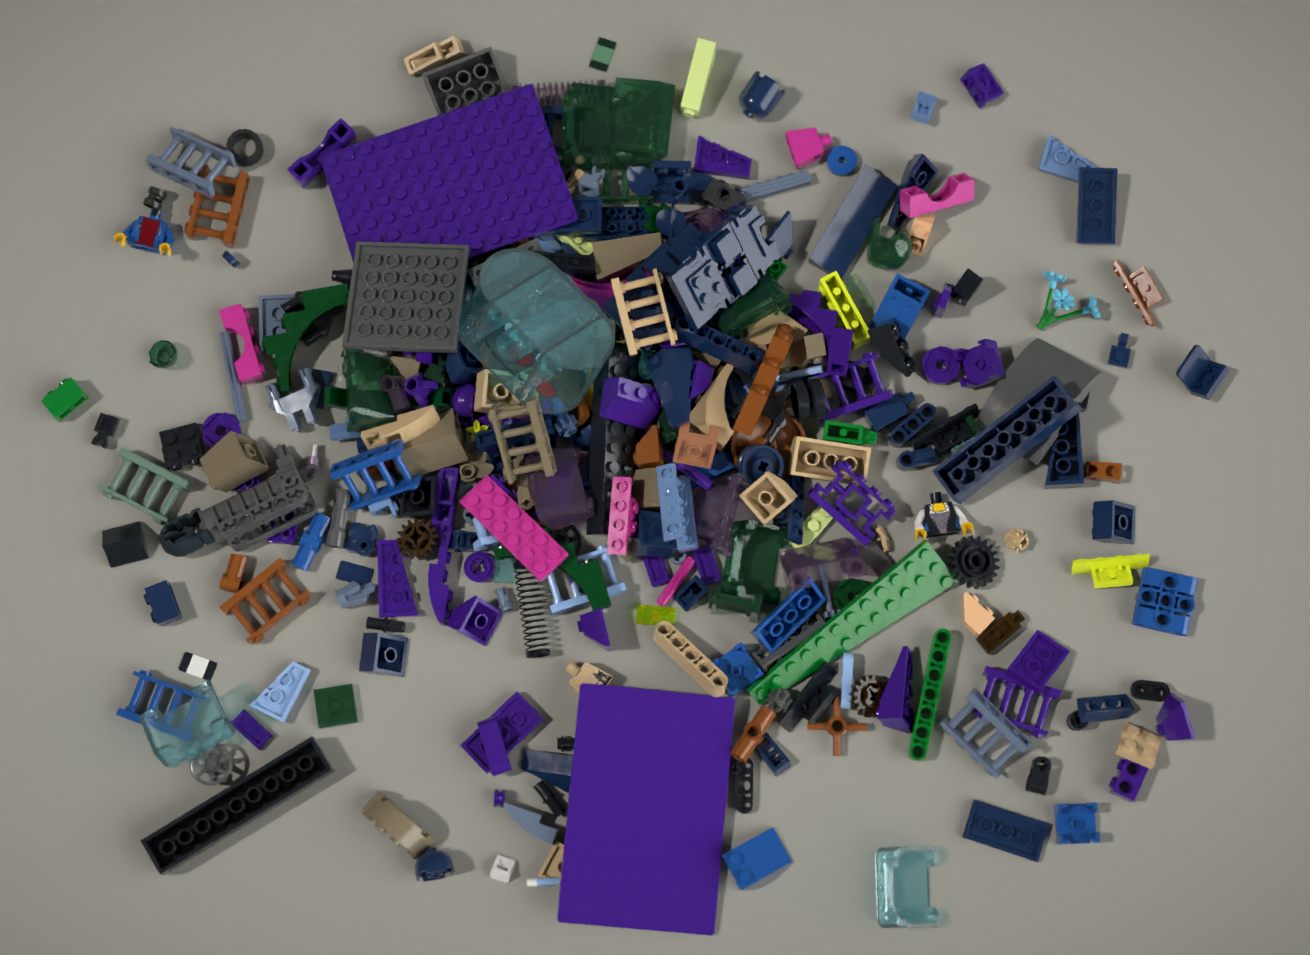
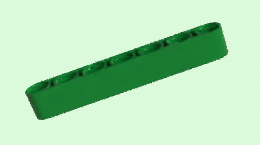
M941 628L937 630L931 640L907 754L912 761H920L927 754L952 636L947 629ZM938 634H944L947 641L940 643L937 640ZM933 653H940L943 657L942 661L936 662L933 659ZM930 671H935L938 674L937 681H932L929 678ZM926 690H931L934 693L933 700H928L925 697ZM922 709H927L930 712L929 719L921 717L920 712ZM918 728H923L926 731L925 738L917 736L916 731ZM914 747H919L922 750L921 757L913 755L912 749Z

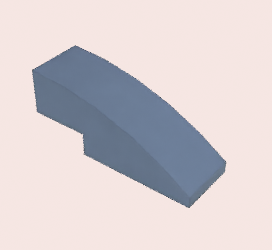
M504 802L503 806L522 828L538 839L551 845L554 844L558 830L540 824L542 815Z

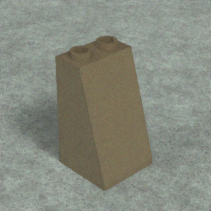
M659 232L592 242L598 283H611V279L619 278V281L626 279L665 241V238H661Z
M453 408L439 414L440 421L432 428L404 443L405 446L401 457L412 476L419 473L422 475L469 460L467 436ZM394 461V467L397 474L400 473L402 478L405 479L401 471L399 470L396 462Z

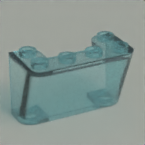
M210 679L192 688L197 696L195 699L164 715L155 707L139 716L153 753L164 766L170 768L177 767L181 762L196 757L198 753L213 748L223 740L232 738L236 732L224 704ZM209 687L206 691L201 692L202 689ZM152 715H156L155 717H153V718H151V719H147L148 717H150V716H152Z

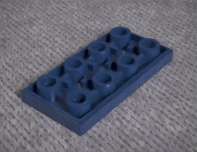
M645 206L602 207V234H584V242H599L654 233L643 227V224L649 220L644 211Z

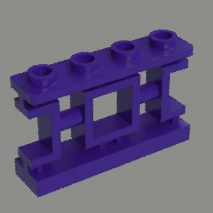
M838 459L836 464L831 467L837 474L835 478L825 488L817 482L814 488H811L807 494L866 547L870 539L875 536L869 527L881 514L887 520L892 515H895L896 511L893 509L895 505L888 498L883 500L879 496L881 492L873 485L871 488L866 485L867 479L860 473L855 475L851 471L853 467L846 460L841 462ZM839 469H844L859 483V486L857 487L851 482L846 488L842 487L838 482L845 475ZM834 489L840 494L833 501L838 508H834L818 492L821 490L827 495ZM854 489L865 501L852 514L841 502ZM870 493L888 510L885 512L879 507L872 514L867 509L872 503V500L867 495ZM862 514L867 521L861 527L867 533L864 535L847 519L848 516L855 521Z

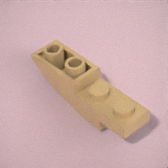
M434 405L397 415V421L361 431V438L368 450L399 439L406 443L432 428L440 421V417Z

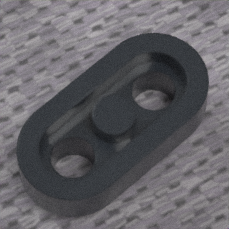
M1137 680L1130 686V694L1137 700L1163 702L1170 693L1168 685L1163 682ZM1137 687L1142 688L1143 691L1141 694L1137 693ZM1157 689H1160L1162 691L1161 696H1158L1156 694Z

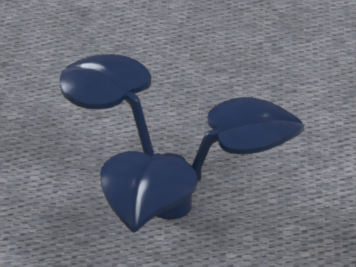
M629 166L626 173L629 187L639 196L647 197L652 190L657 191L669 188V194L674 197L670 210H661L655 219L658 230L667 238L670 236L674 238L675 234L682 227H686L684 213L674 211L679 197L686 192L687 198L691 201H703L701 195L714 178L702 173H688L682 178H676L672 183L668 182L665 185L654 187L658 182V178L652 169L644 166Z

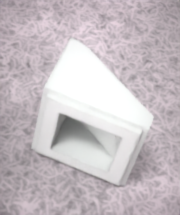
M497 854L490 877L508 883L516 860Z

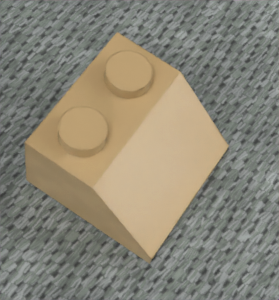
M767 471L739 496L765 525L797 497V494L784 480Z

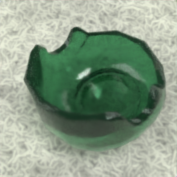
M168 340L156 342L148 352L150 356L149 363L159 369H167L173 366L178 357L175 345Z

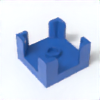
M742 642L734 646L731 651L719 659L712 661L727 676L728 682L725 691L730 698L763 676V672L755 665Z
M1097 802L1054 805L1056 845L1100 842L1099 832L1096 833L1095 813L1098 812Z

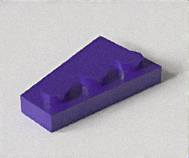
M698 135L694 172L749 179L752 159L733 150L729 151L721 147L720 144L707 141L704 137Z

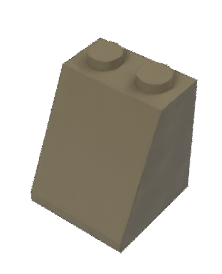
M233 431L226 434L199 459L203 466L202 470L209 479L210 486L214 490L225 493L270 469L257 441Z

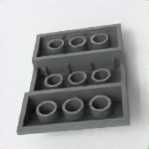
M1037 338L1017 356L1005 371V377L998 381L983 406L974 429L981 433L1053 375L1063 382L1075 400L1081 404L1102 375V372ZM1061 427L1022 457L1038 465L1058 437V431Z

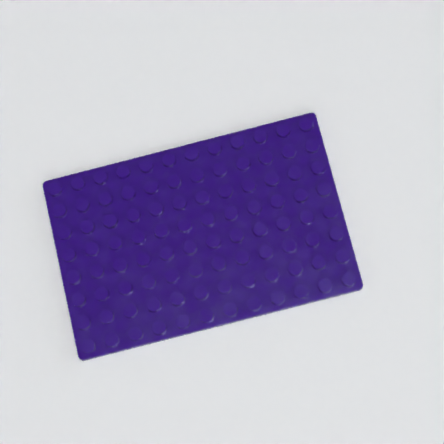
M532 84L322 155L320 158L353 263L356 242L469 245V258L578 221L570 192Z
M589 683L580 684L557 912L558 922L710 936L714 934L735 710L734 698Z

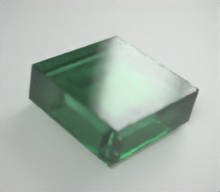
M968 416L965 424L975 438L982 430L973 416Z

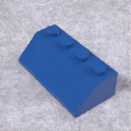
M808 576L750 633L761 646L772 654L826 601V598Z

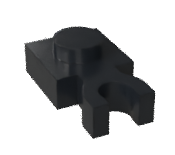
M100 413L94 431L98 434L92 439L91 444L96 446L99 440H103L101 447L107 449L108 436L114 437L120 420L116 417Z

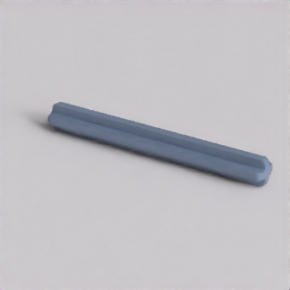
M222 331L219 333L235 415L238 422L247 421V414L240 381L234 364L236 361L229 331Z

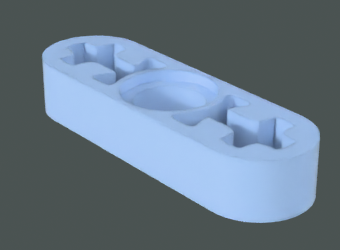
M843 652L841 709H850L851 707L849 702L851 696L849 693L852 692L853 653Z

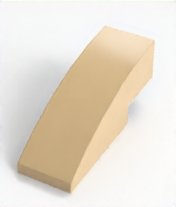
M453 35L440 43L434 42L403 60L410 76L457 60L466 54L460 39Z

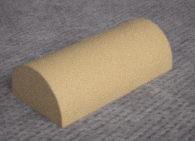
M795 436L790 448L788 471L791 475L832 481L837 474L831 467L839 459L841 462L846 460L853 467L851 471L855 475L860 473L867 479L871 448ZM839 469L845 475L839 482H853L859 485L844 469Z

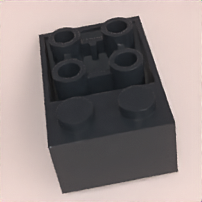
M894 317L873 325L868 330V334L874 349L904 376L909 377L915 371L916 364L913 357H910L908 354L909 346L906 339H903L901 336L902 327L899 321L896 322Z

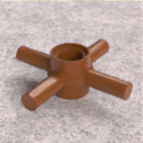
M841 697L833 699V717L827 722H816L814 725L807 722V730H827L833 736V756H841V736L846 731H866V723H847L841 717ZM835 721L840 722L842 725V730L839 732L832 729V723Z

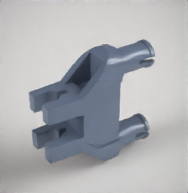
M309 367L304 368V371H299L304 384L303 389L288 396L281 397L276 382L270 383V386H265L270 398V409L286 416L291 431L295 430V432L303 430L299 418L300 414L304 413L308 424L314 425L320 422L315 407L321 388L318 383H315L311 368Z

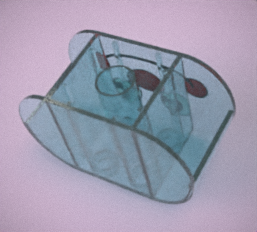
M518 248L498 251L485 261L480 271L479 285L471 300L463 305L458 337L462 344L523 405H526V402L531 397L538 396L542 413L545 414L564 413L577 407L583 401L610 356L615 344L612 324L595 300L588 298L574 284L572 278L567 273L562 272L548 258L536 252Z

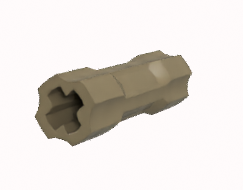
M518 455L513 459L514 467L530 464V459L525 455ZM531 472L516 475L518 507L523 509H530L535 505L534 491L531 488L530 481Z

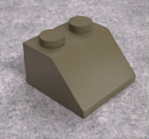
M656 468L634 470L632 498L637 500L639 509H660Z

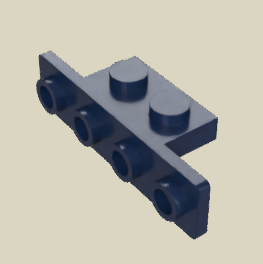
M790 474L789 486L797 494V497L773 517V526L776 528L788 526V540L801 545L803 542L805 477Z

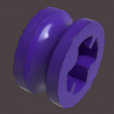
M495 789L494 807L500 805L504 808L505 790L499 792L498 789Z

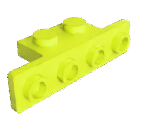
M1149 554L1077 559L1072 561L1071 574L1091 573L1094 589L1133 585L1131 569L1148 567L1150 556Z

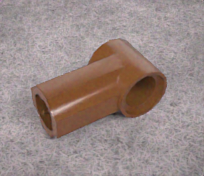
M231 553L226 572L223 573L220 580V590L236 594L242 589L247 557Z

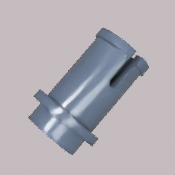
M501 587L494 591L500 605L498 608L502 613L513 610L512 606L514 605L509 599L506 587Z

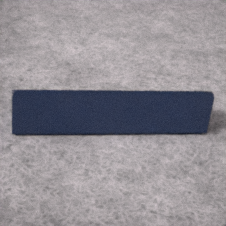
M1127 694L1077 699L1081 722L1129 718L1134 711V707Z

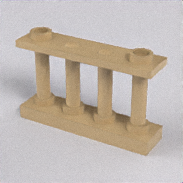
M656 268L652 270L653 276L631 282H619V278L611 279L629 356L637 355V350L643 346L668 340L670 345L674 346L675 341L678 340L676 330L671 329L660 285L664 283L661 272L657 273ZM651 284L656 285L658 295L628 302V300L624 301L623 293H626L627 290ZM660 302L663 314L635 321L633 319L629 320L627 312H631V309ZM665 321L667 333L639 340L633 338L632 331H635V328Z

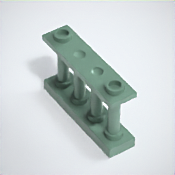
M121 447L118 455L122 457V464L108 488L100 485L99 488L104 491L103 495L112 500L116 497L153 516V521L160 525L168 523L170 520L166 518V515L177 495L183 489L189 492L192 484ZM135 464L139 466V472L126 496L115 492L129 466ZM151 472L156 475V480L143 504L140 505L132 501L146 474L148 475ZM169 481L173 483V488L158 514L150 510L149 507L162 484Z

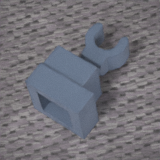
M594 166L592 168V175L585 173L578 183L579 194L587 197H598V181L605 177V169L600 173H596L597 169Z

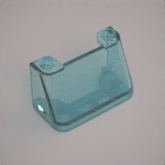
M937 847L879 848L875 858L877 920L881 928L939 927L940 914L936 908L930 907L929 867H933L938 861Z

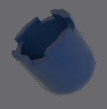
M759 71L754 72L739 96V104L744 109L742 113L750 119L752 117L766 118L786 93L785 90L780 91L778 89L780 85L767 75H764V77L759 76Z

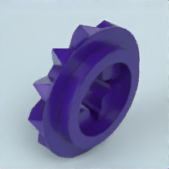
M484 552L472 553L464 562L466 576L476 583L485 582L492 577L495 571L493 559ZM473 562L479 565L484 562L483 568L485 573L480 570L475 573L476 567Z

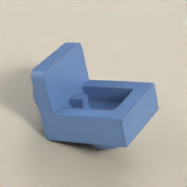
M920 91L910 119L928 124L937 96Z
M389 497L371 503L368 506L372 516L390 509L394 518H397L396 512L400 511L396 501H391Z

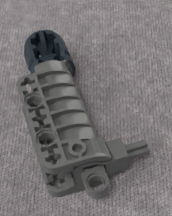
M278 444L275 448L279 458L276 460L279 468L276 470V476L203 511L198 507L192 510L190 514L185 513L169 521L161 529L159 535L161 546L166 553L174 557H182L203 548L204 544L209 545L215 542L216 539L218 543L227 540L234 551H243L313 517L317 513V505L309 486L321 480V470L315 464H310L300 469L292 453L289 454L286 445ZM312 470H316V476L309 478L308 473ZM309 505V506H310V511L307 512V511H306V506ZM295 513L293 519L286 520L287 514ZM272 522L275 523V527H274V528H271V523H272ZM199 525L202 531L196 533L193 526ZM260 530L258 536L251 537L252 531ZM240 539V544L237 546L236 540Z

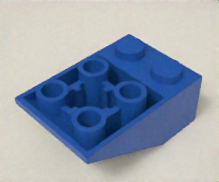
M897 273L869 328L895 317L896 322L899 321L902 327L901 336L905 339L931 291Z

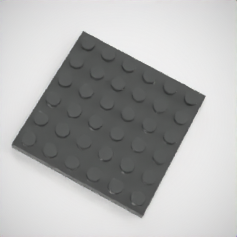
M356 242L342 341L343 349L457 353L470 254L469 245Z

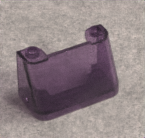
M574 444L552 448L557 471L553 476L546 477L545 472L542 470L527 473L537 516L552 531L595 516L593 510L595 508L594 500L585 494L578 466L583 457V452L580 447ZM537 451L524 454L525 465L539 463L541 460L540 453H537Z

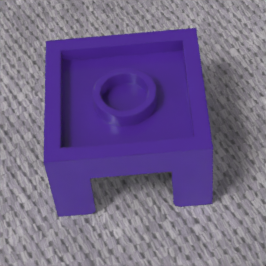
M983 339L978 341V344H981L971 349L959 348L953 351L954 359L962 361L966 378H960L961 387L974 389L1005 377L996 341Z

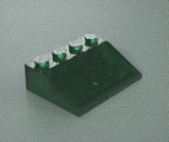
M617 77L615 79L607 150L652 161L666 158L668 155L676 85L654 80Z

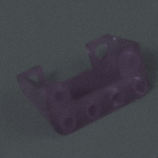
M840 538L784 551L780 557L786 590L789 591L810 587L807 573L808 567L839 561L842 572L848 575V579L868 575L866 563L855 542L850 538Z

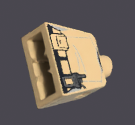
M572 661L565 669V671L573 676L569 681V685L578 695L579 687L582 683L609 685L613 681L611 675L588 662H585L580 668Z

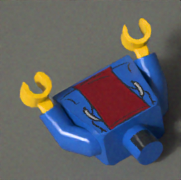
M152 208L149 217L139 216L138 220H134L122 233H116L114 244L121 241V247H124L127 241L131 248L160 254V256L166 255L167 252L168 256H171V249L175 239L171 228L168 227L165 221L161 220L163 211Z

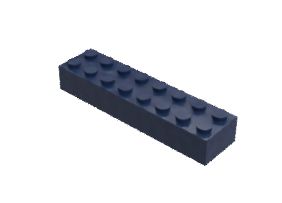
M1053 375L932 472L952 500L961 505L1079 413L1082 408L1063 382Z

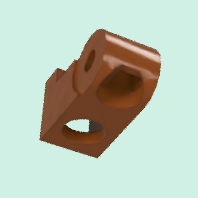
M1086 462L1084 478L1119 484L1122 463Z

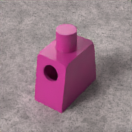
M816 128L787 131L785 135L796 170L822 158L824 155L823 147L832 144L829 133L819 136Z

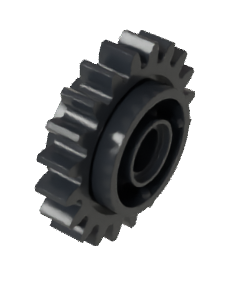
M970 535L967 538L963 537L960 541H956L954 543L955 547L950 548L953 554L947 557L952 561L947 563V565L953 567L949 573H956L954 580L961 579L959 585L966 583L967 588L973 586L974 589H977L980 586H987V583L993 582L992 578L997 576V573L994 571L1000 569V567L995 565V563L1000 561V559L994 558V555L998 552L991 551L994 545L987 546V539L981 541L980 536L974 539L973 535ZM971 558L975 560L976 566L972 564Z

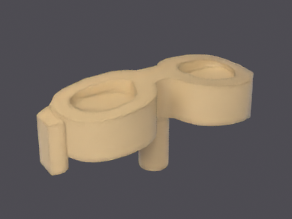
M879 524L872 526L880 536L875 539V542H882L883 553L889 551L892 544L890 538L886 535V529Z

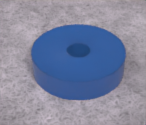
M837 146L829 152L827 166L831 173L844 177L850 175L855 170L857 156L851 148ZM839 159H844L845 163H840Z

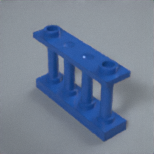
M402 439L332 464L329 473L333 480L337 478L343 479L353 496L349 506L351 511L362 509L368 504L406 490H414L420 486L421 473L412 476L401 457L405 446ZM394 460L405 479L394 482L384 461ZM372 465L377 466L387 485L377 488L366 468ZM356 471L360 472L370 491L360 495L349 474Z
M142 669L140 672L133 671V675L140 678L129 705L125 709L119 708L116 715L193 743L196 735L191 734L190 727L201 700L209 703L210 699L205 697L206 693L197 689L191 692L151 677L152 673ZM148 680L158 685L147 712L141 716L136 714V707ZM167 687L175 690V694L165 719H162L160 723L154 720V713L164 688ZM184 693L194 698L183 726L177 729L172 727V720Z

